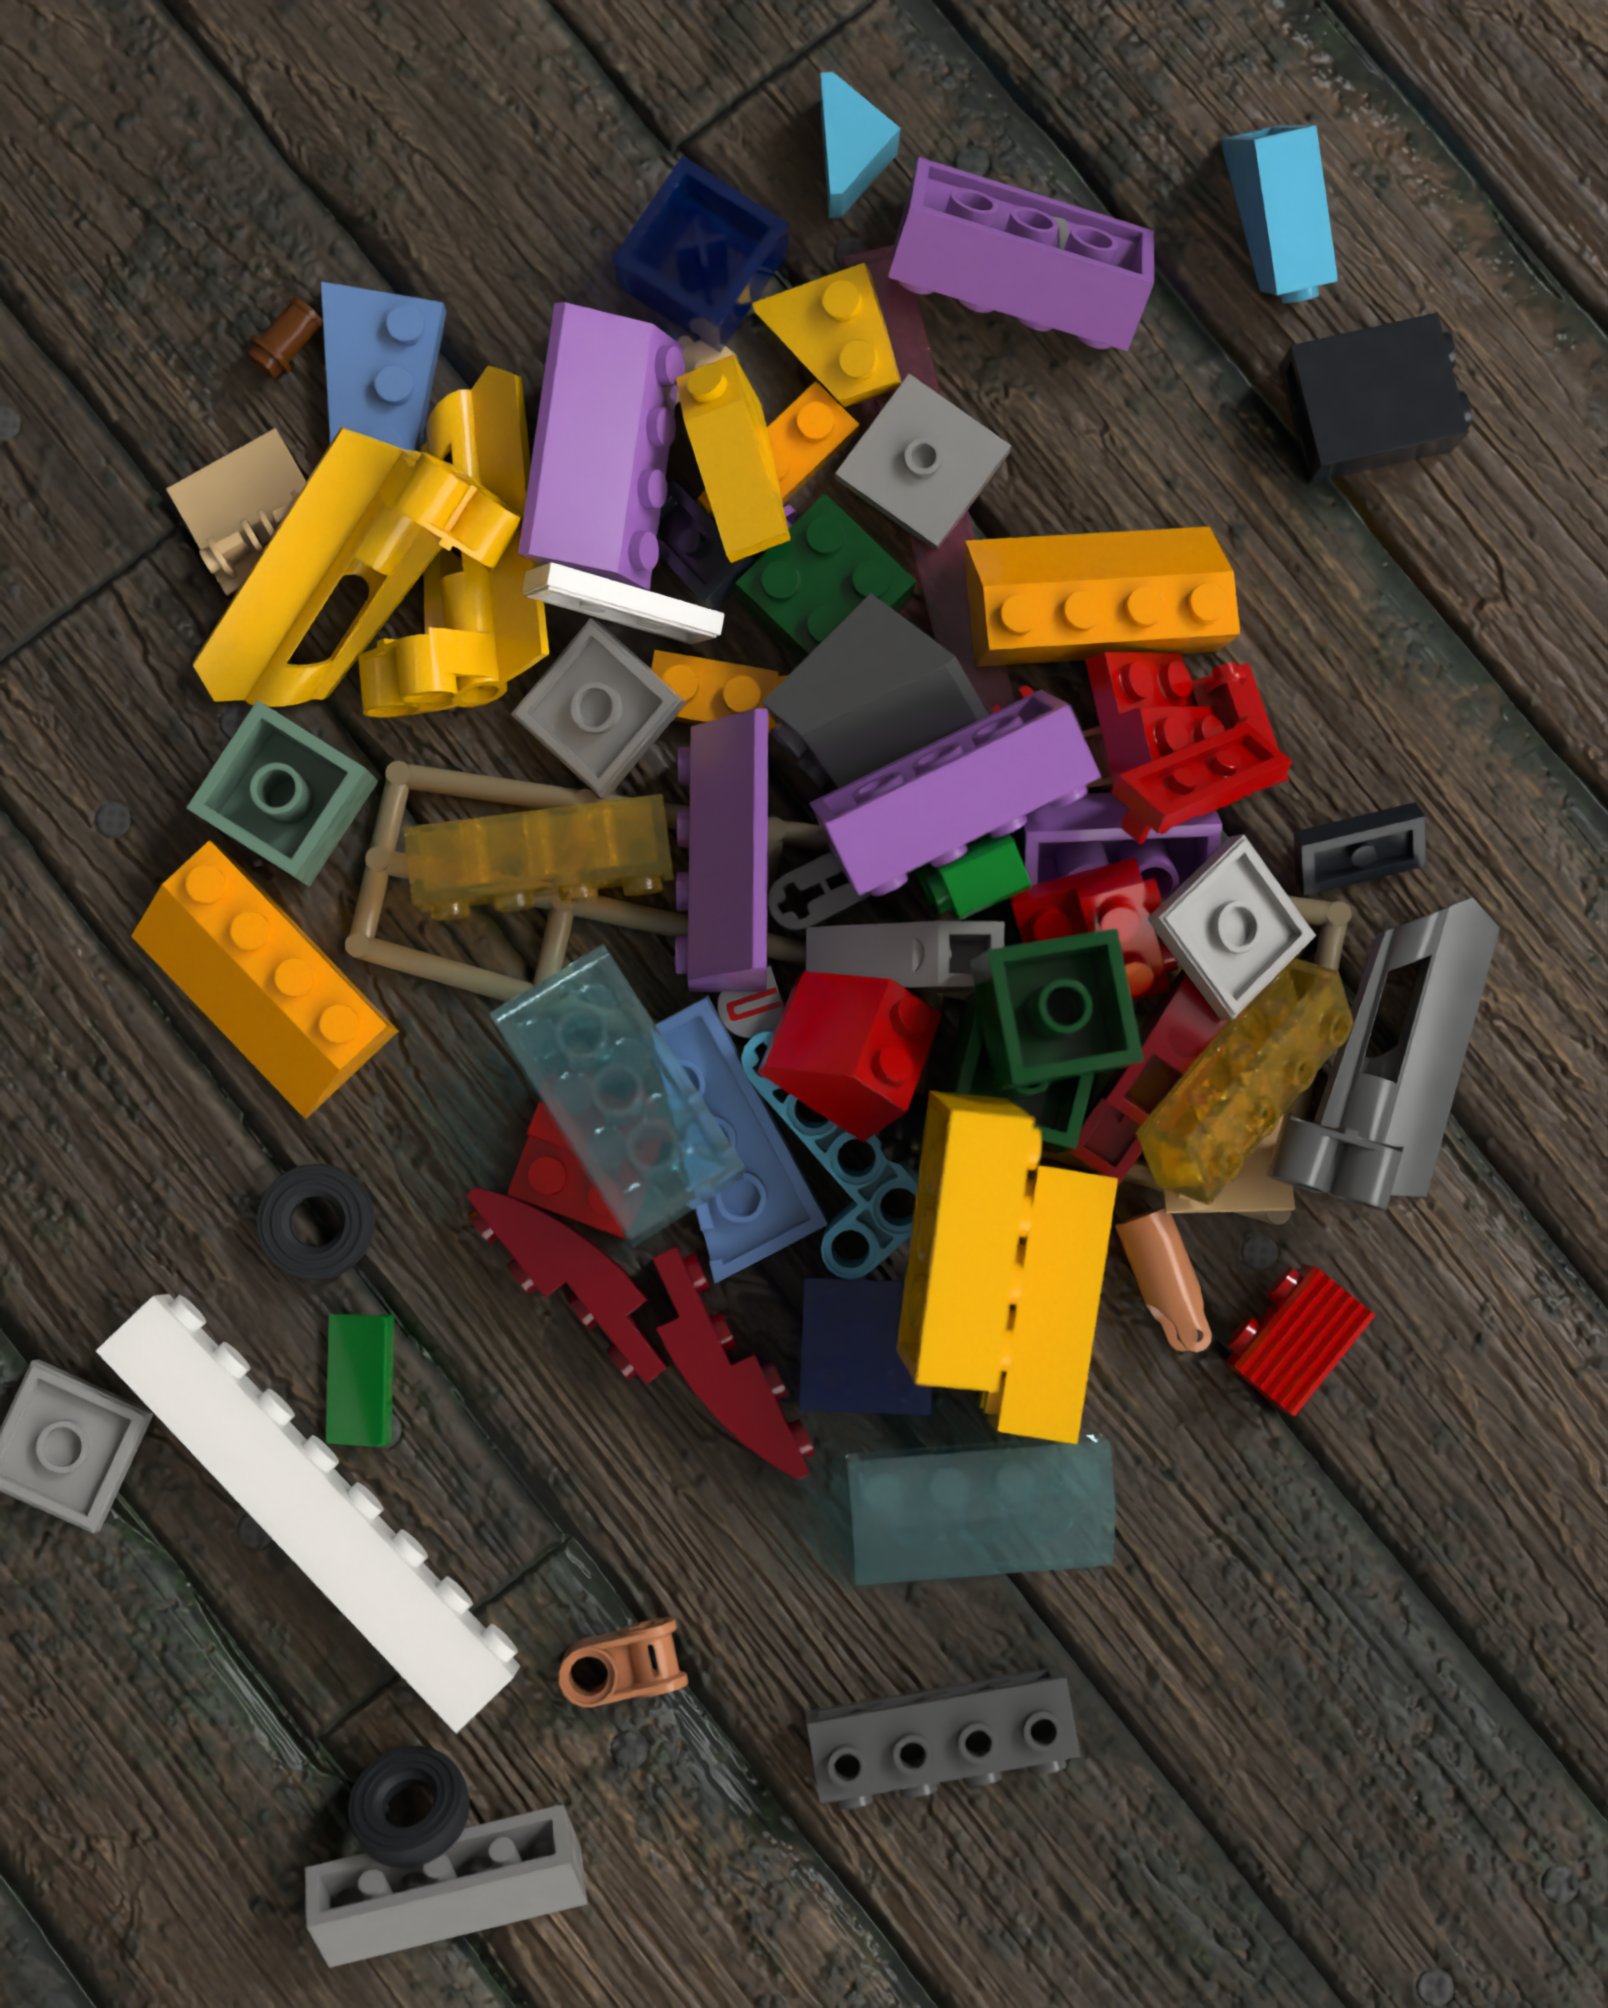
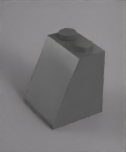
M871 593L761 702L768 709V713L777 724L770 731L772 736L788 753L798 759L794 763L795 768L819 791L827 784L832 789L837 790L989 715L955 655Z

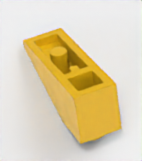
M733 354L708 365H703L696 370L676 377L684 423L719 534L730 562L733 563L790 541L762 404L735 355Z

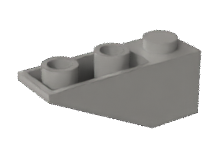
M925 921L806 928V971L891 978L911 993H974L975 985L970 961L986 950L1004 947V922Z

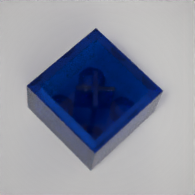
M682 156L612 258L617 287L721 353L753 306L752 303L757 300L789 253V224Z
M804 1276L799 1410L931 1415L932 1385L916 1384L896 1351L905 1280Z

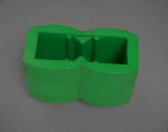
M988 832L966 843L968 851L958 859L937 867H932L929 861L923 864L921 868L914 870L915 879L926 903L929 906L934 904L939 914L950 911L957 921L1023 893L1032 887L1015 842L1009 834L991 837Z

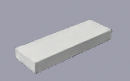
M552 562L528 570L525 573L522 594H526V597L688 644L713 639L721 635L724 613Z

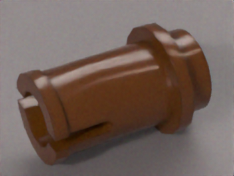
M292 296L288 301V305L260 337L256 335L251 336L249 343L252 347L245 355L256 368L273 380L280 373L288 375L292 370L289 363L314 333L322 328L323 321L305 302Z

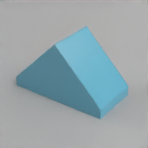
M834 72L820 73V111L829 218H841L898 154L900 127Z

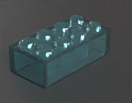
M604 944L489 1013L499 1037L632 1248L744 1178L746 1168Z

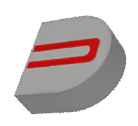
M771 966L767 967V992L721 991L717 1004L718 1015L726 1030L742 1039H751L755 1033L762 1029L776 1027L784 1010Z

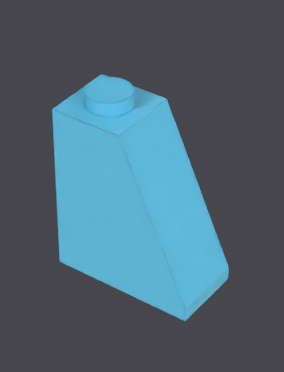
M1278 125L1222 138L1223 153L1260 292L1281 295L1282 303H1294L1318 297V286L1338 281L1316 125Z

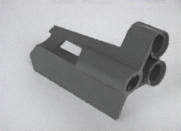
M1473 897L1377 934L1314 1122L1311 1123L1291 1116L1292 1113H1284L1268 1169V1177L1309 1192L1327 1193L1341 1200L1384 1211L1387 1210L1391 1195L1427 1197L1500 929ZM1421 959L1398 1045L1380 1056L1365 1057L1388 971Z

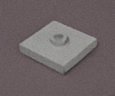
M908 374L836 471L835 480L937 552L1010 453L1011 445L914 376Z
M590 618L511 715L599 797L605 798L615 790L688 702L599 621Z
M1244 834L1231 836L1147 918L1148 922L1221 1020H1233L1316 936Z
M39 1359L32 1360L0 1428V1491L91 1533L99 1532L154 1415L153 1411Z

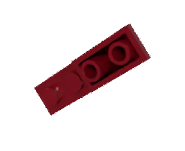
M1183 968L1169 986L1170 991L1164 993L1138 1030L1144 1061L1114 1072L1084 1115L1076 1150L1068 1151L1102 1175L1118 1178L1117 1185L1122 1182L1154 1135L1157 1137L1161 1136L1199 1080L1237 1018L1236 1016L1233 1020H1221Z
M475 1187L465 1195L475 1207L467 1213L468 1218L488 1243L491 1244L499 1238L514 1259L507 1263L506 1266L528 1294H532L535 1290L539 1289L546 1298L552 1296L565 1284H568L574 1291L566 1299L568 1304L589 1329L599 1323L614 1343L606 1349L608 1355L628 1380H631L638 1374L647 1385L670 1365L631 1315V1313L648 1301L650 1297L633 1277L603 1248L573 1226L525 1201L479 1187Z
M679 1246L653 1257L655 1266L679 1317L658 1326L656 1330L673 1362L691 1389L719 1422L738 1440L768 1463L798 1480L810 1475V1467L806 1458L816 1454L801 1419L798 1418L789 1423L778 1399L788 1395V1391L773 1359L761 1364L756 1351L732 1362L727 1351L738 1347L722 1311L711 1316L700 1293L709 1289L710 1285L695 1253L683 1257Z

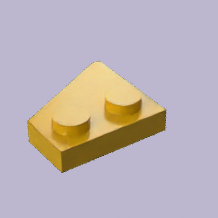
M865 262L752 303L754 312L843 407L896 390L902 384L872 275Z

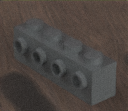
M1060 1666L806 1711L807 1730L820 1804L834 1802L836 1809L863 1807L874 1801L873 1794L899 1790V1796L904 1798L925 1796L938 1790L937 1783L963 1778L964 1785L966 1786L991 1784L1002 1779L1001 1771L1027 1767L1030 1774L1052 1773L1066 1768V1759L1081 1757L1067 1678Z

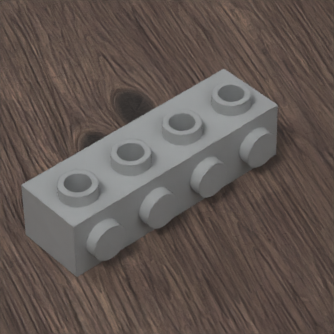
M564 1804L464 1828L458 1840L448 1851L427 1864L413 1868L388 1867L378 1863L367 1853L305 1868L306 1926L329 1968L587 1904L581 1846Z

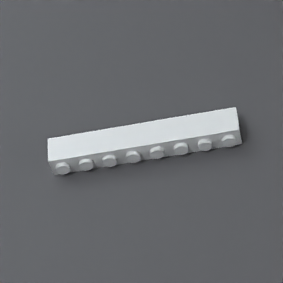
M169 1294L152 1296L96 1352L449 1727L457 1733L514 1678L521 1666L513 1658L518 1653L516 1646L497 1626L490 1624L485 1628L470 1613L468 1609L473 1605V1602L454 1580L446 1576L440 1581L423 1563L428 1558L426 1551L412 1535L403 1529L396 1534L381 1519L379 1514L384 1509L378 1499L365 1486L356 1482L351 1487L334 1469L339 1464V1460L323 1441L314 1435L307 1440L293 1426L290 1420L295 1414L277 1393L269 1388L263 1393L245 1375L250 1370V1366L243 1356L226 1342H222L218 1346L201 1327L206 1323V1319L189 1300L181 1295L175 1299Z

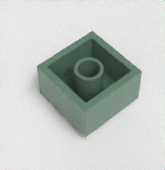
M257 700L186 809L310 887L378 783V780L362 765Z

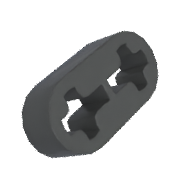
M831 851L776 880L769 891L768 909L771 918L779 927L786 931L802 932L808 927H815L865 902L872 897V894L868 891L859 896L850 883H845L830 890L827 881L842 873ZM794 886L799 893H805L819 886L823 895L811 900L807 904L809 915L806 918L798 919L794 912L782 914L778 906L786 901L784 890L787 887Z

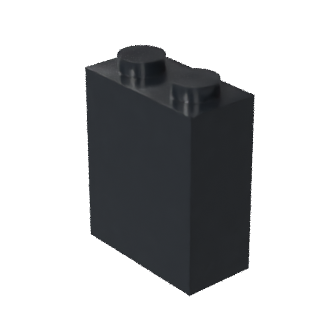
M1438 312L1290 346L1279 365L1308 484L1452 452L1469 433L1468 428L1471 426L1472 421L1470 402L1466 393L1457 389L1453 373L1456 365L1455 344L1451 334L1448 331L1443 332Z

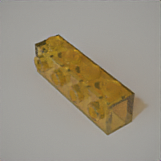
M662 794L403 827L412 905L421 912L430 911L431 920L464 918L470 916L469 906L495 903L496 912L526 910L534 907L533 898L559 895L561 904L589 902L598 899L597 889L623 886L624 895L651 894L662 891L661 881L675 879L666 806Z
M1293 958L1233 1020H1229L1136 1132L1156 1186L1210 1206L1224 1187L1235 1180L1245 1161L1261 1141L1275 1130L1282 1115L1298 1095L1310 1087L1316 1073L1336 1048L1346 1042L1352 1028L1355 1026L1339 971Z

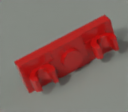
M1247 722L1118 775L1111 793L1129 808L1121 822V829L1140 845L1145 842L1150 829L1154 830L1157 834H1165L1173 826L1196 816L1201 817L1221 807H1226L1230 803L1242 799L1243 796L1245 798L1249 797L1253 791L1283 779L1292 760Z

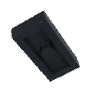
M673 479L667 486V498L664 505L660 508L658 534H656L659 556L704 604L717 611L736 590L735 582L756 561L751 556L731 563L726 555L715 518L683 485Z
M1417 802L1293 832L1296 882L1304 896L1426 866L1425 815Z

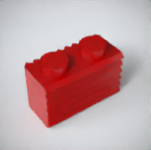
M1305 1264L1298 1272L1293 1267H1289L1274 1282L1267 1293V1297L1273 1301V1304L1267 1308L1265 1314L1259 1318L1258 1322L1254 1318L1249 1317L1237 1328L1227 1343V1347L1233 1353L1225 1362L1228 1367L1279 1409L1292 1416L1299 1412L1375 1317L1372 1311L1334 1282L1315 1265Z

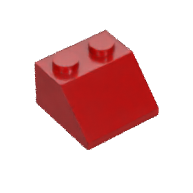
M803 971L796 978L757 1073L864 1143L907 1112L942 1013L891 978Z

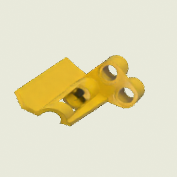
M487 366L471 390L462 389L454 391L445 396L435 406L426 425L427 442L421 447V452H426L444 460L446 455L452 451L453 466H456L461 472L480 483L524 517L531 462L522 376L497 367ZM522 526L491 574L482 564L461 551V560L452 552V549L449 551L444 547L441 548L424 571L425 634L407 636L397 640L384 638L377 641V648L358 656L364 715L386 718L452 709L457 706L475 707L485 705L504 695L507 691V682L549 655L544 602L528 598L526 594H522L526 571L539 567L536 563L518 554Z
M341 427L193 661V667L214 702L245 700L248 704L254 705L258 700L268 707H280L304 703L311 699L323 700L330 696L356 662L358 656L366 649L442 547L449 551L452 546L458 548L477 560L491 574L522 526L523 516L480 483L444 460L423 451L405 450ZM344 575L362 577L369 586L368 599L332 655L327 660L319 663L305 665L287 664L341 577Z

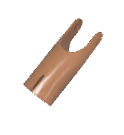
M1161 1206L1114 1225L1146 1307L1151 1311L1154 1318L1161 1323L1170 1346L1181 1352H1199L1206 1349L1211 1342L1212 1335L1203 1312L1204 1302L1201 1286L1172 1213L1165 1214V1206ZM1197 1330H1199L1201 1333V1339L1198 1342Z

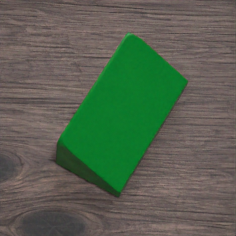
M329 1314L326 1444L386 1447L392 1443L394 1314Z

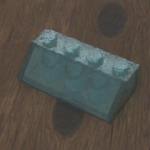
M1101 1434L1078 1436L1077 1444L1047 1439H1031L846 1454L856 1585L1113 1565L1116 1506L1110 1441Z

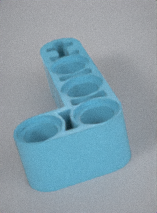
M776 1027L762 1029L755 1033L745 1045L741 1057L742 1069L753 1086L853 1199L826 1226L822 1239L821 1253L826 1267L836 1276L845 1279L860 1278L873 1270L911 1237L914 1212L906 1218L891 1217L883 1210L881 1200L886 1192L894 1188L907 1189L916 1197L918 1176L904 1160L899 1164L887 1160L880 1149L884 1138H878L875 1135L866 1141L875 1151L876 1157L873 1163L864 1170L847 1168L840 1160L838 1151L845 1142L857 1138L828 1119L822 1122L807 1121L797 1110V1098L789 1093L786 1097L782 1096L777 1090L780 1087L757 1073L759 1070L757 1062L762 1056L758 1045L764 1043L768 1047ZM847 1230L860 1232L867 1239L869 1249L858 1259L849 1260L842 1258L836 1253L832 1243L839 1233Z

